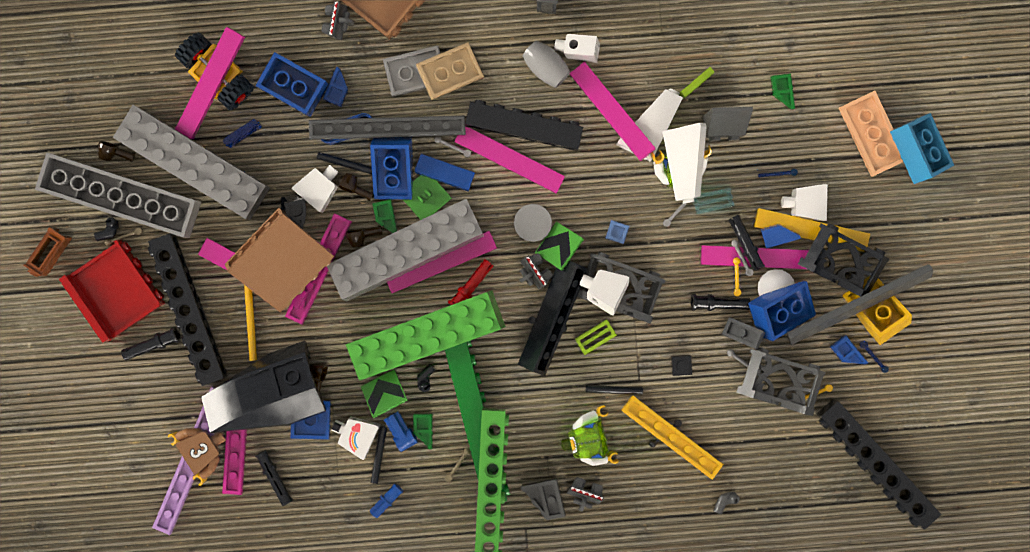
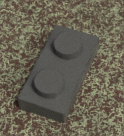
M729 317L721 335L758 350L765 332Z

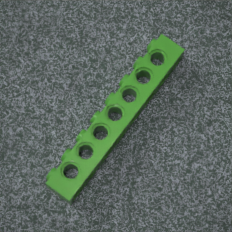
M482 408L475 552H502V550H499V542L503 543V531L499 530L500 523H504V511L500 510L501 504H505V492H501L502 484H506V472H502L503 465H507V453H503L504 445H508V434H504L505 426H509V414H505V409ZM491 425H498L500 432L497 434L491 433L489 430ZM491 444H496L499 446V451L491 453L488 447ZM490 464H496L498 470L492 473L488 471L487 467ZM494 483L497 486V490L490 492L486 486ZM488 503H494L496 509L488 511L485 506ZM488 522H492L495 525V528L493 530H487L484 527V525ZM486 542H492L494 547L488 550L483 545Z

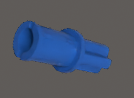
M394 483L385 495L380 496L381 499L370 509V513L378 518L403 493L402 488Z

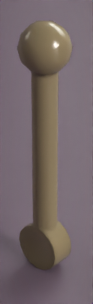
M138 227L133 232L111 240L106 239L104 244L110 246L115 240H122L133 235H141L143 229Z
M469 448L464 449V454L449 474H446L445 481L450 482L452 480L453 474L465 457L470 455L471 451Z

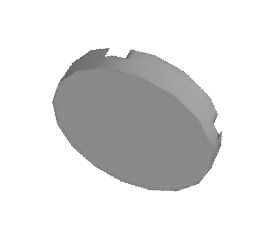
M538 204L525 205L515 215V231L526 241H540L551 230V216L546 208Z

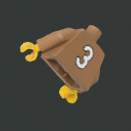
M186 428L169 434L168 437L172 436L174 438V443H171V445H176L195 475L193 479L198 477L201 480L198 485H202L214 473L220 461L219 454L221 452L217 446L226 441L225 436L222 432L210 436L207 430L203 432L200 428Z

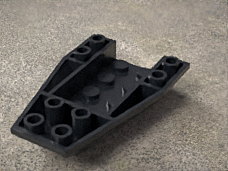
M302 341L267 354L202 396L210 433L290 425L326 412L322 395L316 388L309 359H311L307 342Z

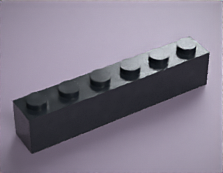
M482 100L470 101L465 123L467 127L578 151L583 131V127L580 126L579 122L569 121L564 123L557 117L550 116V119L542 118V114L531 112V115L524 114V110L513 108L511 111L505 109V106L500 104L489 106Z
M571 261L567 263L563 271L556 267L518 365L546 376L581 288V279L584 274L586 275L588 268Z

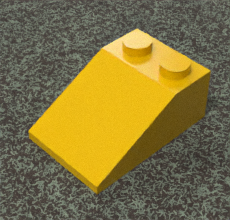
M870 276L864 280L863 288L865 287ZM879 278L871 291L884 286ZM851 291L843 295L847 303L860 297ZM895 296L856 314L866 330L879 345L886 342L912 322L911 313Z

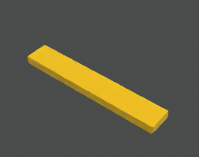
M758 208L753 227L763 229L781 224L787 229L798 233L801 238L814 241L821 230L819 225L822 222ZM836 226L839 228V233L868 247L870 233ZM830 235V237L828 238V242H831V240H832V236H831V235ZM838 237V243L847 242ZM855 246L858 251H860V252H866V251H864V250L858 248L857 246Z
M632 395L621 409L622 412L713 480L724 465Z

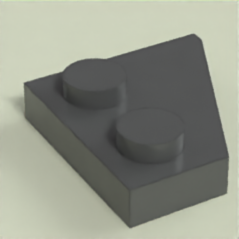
M557 478L521 486V490L529 496L533 505L540 510L546 520L566 516Z

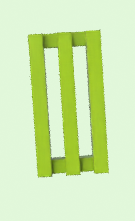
M709 67L685 87L679 96L685 99L714 74V70Z
M606 319L576 337L575 341L583 354L586 355L617 336V334ZM604 325L607 326V328H605L604 330L600 331L596 335L581 343V339L590 335L591 333L603 327ZM608 331L611 332L610 335L585 350L584 346Z

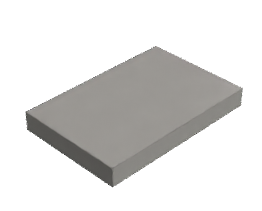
M438 45L383 59L392 97L426 89L416 64L440 54Z

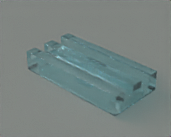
M731 187L703 193L700 197L694 198L696 215L735 206L733 195H731ZM727 193V196L702 202L697 200L703 197ZM724 200H728L729 202L728 204L710 207L700 210L699 206L716 203Z

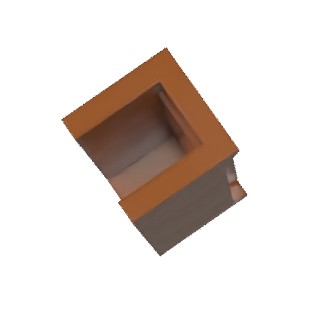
M49 227L23 266L28 268V272L35 277L47 276L72 238L60 234L59 229L56 227ZM51 240H54L56 242L41 266H37V261Z

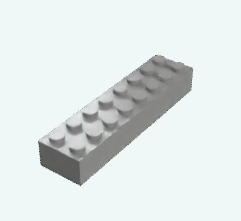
M132 105L113 136L120 143L245 219H252L270 189L269 186L135 105Z
M47 152L35 190L184 238H190L201 205V201Z
M464 199L331 262L327 268L341 299L348 302L484 237V234L467 199Z

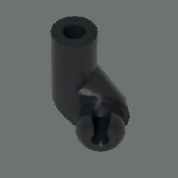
M108 218L105 230L94 233L97 242L115 236L119 228V223L115 218Z
M430 363L417 375L418 388L422 392L430 390L429 376L436 370Z

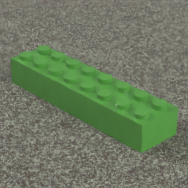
M491 290L348 343L346 347L360 381L498 331L506 326Z

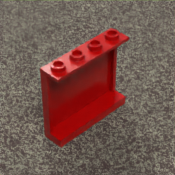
M115 240L114 245L76 271L59 278V281L102 343L111 341L165 304L163 300L164 295L159 289L154 287L152 284L153 279L148 273L143 271L141 268L142 263L137 257L132 255L130 252L132 250L126 241L123 242V240Z

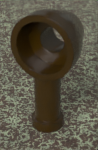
M99 141L98 158L111 161L116 155L133 162L135 153L122 150L112 143Z
M346 173L337 184V187L362 196L368 201L371 200L374 193L358 187L357 177L350 173Z
M380 225L369 229L348 231L345 234L351 247L355 248L364 245L365 237L382 235V229Z
M321 363L310 364L316 388L320 392L322 382L327 375L328 366Z

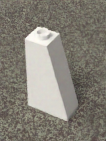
M665 89L635 122L655 147L654 155L664 137L663 131H667L683 97L679 96L680 93L673 89ZM620 138L616 145L633 153ZM650 154L644 158L649 162L653 160Z
M697 123L663 131L676 201L682 200L683 204L695 202L694 198L701 195L706 123Z

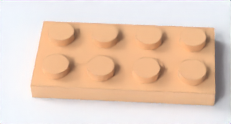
M876 91L839 107L841 115L871 177L903 162L890 133L894 129Z

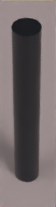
M322 152L317 154L318 160L372 175L371 166Z
M586 385L585 392L643 395V387Z
M380 426L371 477V483L378 484L387 432L386 426Z

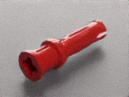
M484 259L464 286L459 287L455 296L447 302L453 305L472 298V293L494 265Z

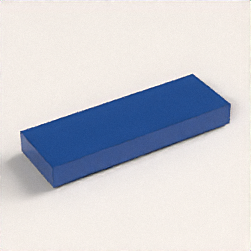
M423 154L420 155L414 173L468 192L475 175L472 171Z

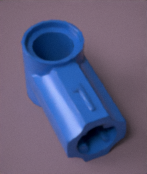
M399 411L384 419L400 452L418 443L412 429L408 428Z

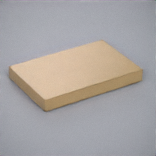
M469 42L416 64L431 100L484 78Z

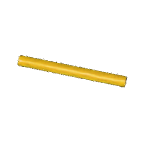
M244 285L249 361L257 360L253 293L252 290Z

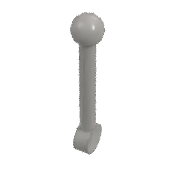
M440 136L434 138L436 143H442L457 150L467 158L471 156L470 150H463L442 140Z
M682 203L668 219L663 221V225L666 227L670 226L673 218L687 203Z
M735 239L732 240L731 245L735 247L746 269L745 274L752 276L754 272L749 268L738 246L739 242Z
M732 349L727 351L729 357H734L748 367L749 364L737 356Z

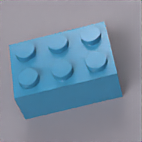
M931 113L890 131L914 184L933 178L954 166Z

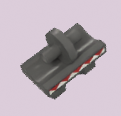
M339 1L326 5L325 15L331 17L330 23L324 22L321 31L336 40H342L343 33L347 32L348 26L354 25V21L349 19L350 12H347L348 6L341 4Z
M539 253L532 256L528 255L520 260L524 267L519 270L523 275L519 279L521 283L526 280L529 286L535 283L537 288L540 289L546 286L547 282L553 277L548 268L542 272L537 268V265L543 262Z
M576 477L573 484L568 488L567 494L578 497L573 500V503L579 505L578 511L583 512L585 507L592 508L593 504L587 501L596 504L603 502L602 485L593 483L589 492L584 490L586 480Z

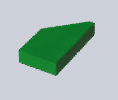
M791 73L771 76L773 96L789 109H795Z
M392 200L372 203L376 222L391 233L397 232Z
M414 413L413 434L428 449H433V413Z

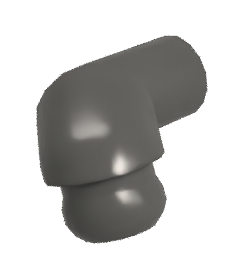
M735 492L721 494L713 511L722 515L726 505L739 502V496Z

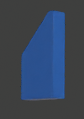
M336 66L323 100L342 107L348 93V87L340 68Z
M781 224L760 229L766 249L801 239L798 233L787 229Z
M846 335L830 346L841 362L865 365L868 363Z

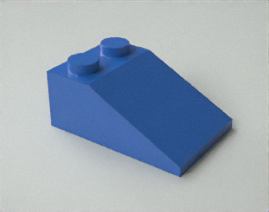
M412 137L373 138L370 144L374 199H412Z
M807 281L763 294L748 303L755 327L764 331L763 338L770 341L778 339L816 315Z

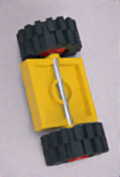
M197 32V34L190 35L187 40L183 41V44L179 45L180 48L176 50L175 57L186 68H191L188 73L199 82L217 45L211 44L200 32ZM232 62L214 98L218 99L229 111L234 110V108L236 109L244 100L246 101L247 97L254 90V86L243 75H240L243 71L234 62Z

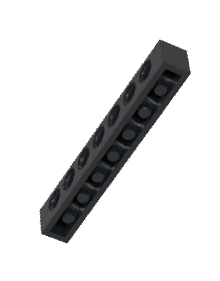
M169 233L148 241V251L156 262L155 270L158 275H161L163 281L161 283L162 289L168 294L170 299L168 300V305L176 316L175 324L178 329H181L183 345L188 348L190 353L188 354L189 361L196 369L195 377L197 382L204 386L228 377L176 235ZM166 251L170 254L168 261H165L163 258V254ZM172 269H174L177 272V276L175 279H172L170 277V271ZM179 287L184 292L182 297H179L176 293ZM185 305H188L190 308L189 315H185L183 312ZM192 323H194L197 326V331L195 333H192L190 331V325ZM198 341H201L204 345L202 351H199L196 347ZM205 359L209 360L210 362L209 369H206L203 366V361Z
M832 399L817 413V416L820 418L818 420L825 429L829 428L833 432L831 436L838 443L842 442L846 446L844 450L851 457L855 456L858 459V466L863 471L868 470L871 474L870 479L877 486L880 484L884 488L882 492L890 500L893 498L897 502L895 506L903 514L905 512L908 514V520L914 527L917 528L919 526L925 530L942 515L839 401ZM841 418L842 424L836 428L835 422ZM854 432L855 438L849 442L848 436ZM863 447H867V449H868L867 453L862 456V455H861V450H862V448H863ZM880 461V467L875 470V462ZM893 475L892 482L887 484L888 476ZM905 489L906 494L900 498V492ZM918 503V509L913 512V506Z

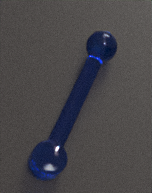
M793 168L791 171L760 173L758 178L790 174L796 176L798 170Z
M861 341L860 347L871 355L881 367L883 373H887L889 368L884 366L870 350L866 341Z

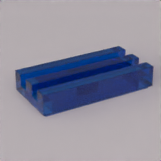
M252 119L222 141L226 146L232 148L262 128V125L256 119Z

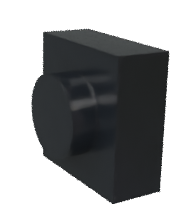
M691 355L671 356L673 376L692 375Z

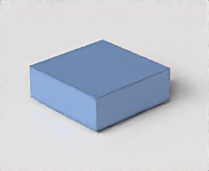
M611 220L605 239L624 244L629 226Z

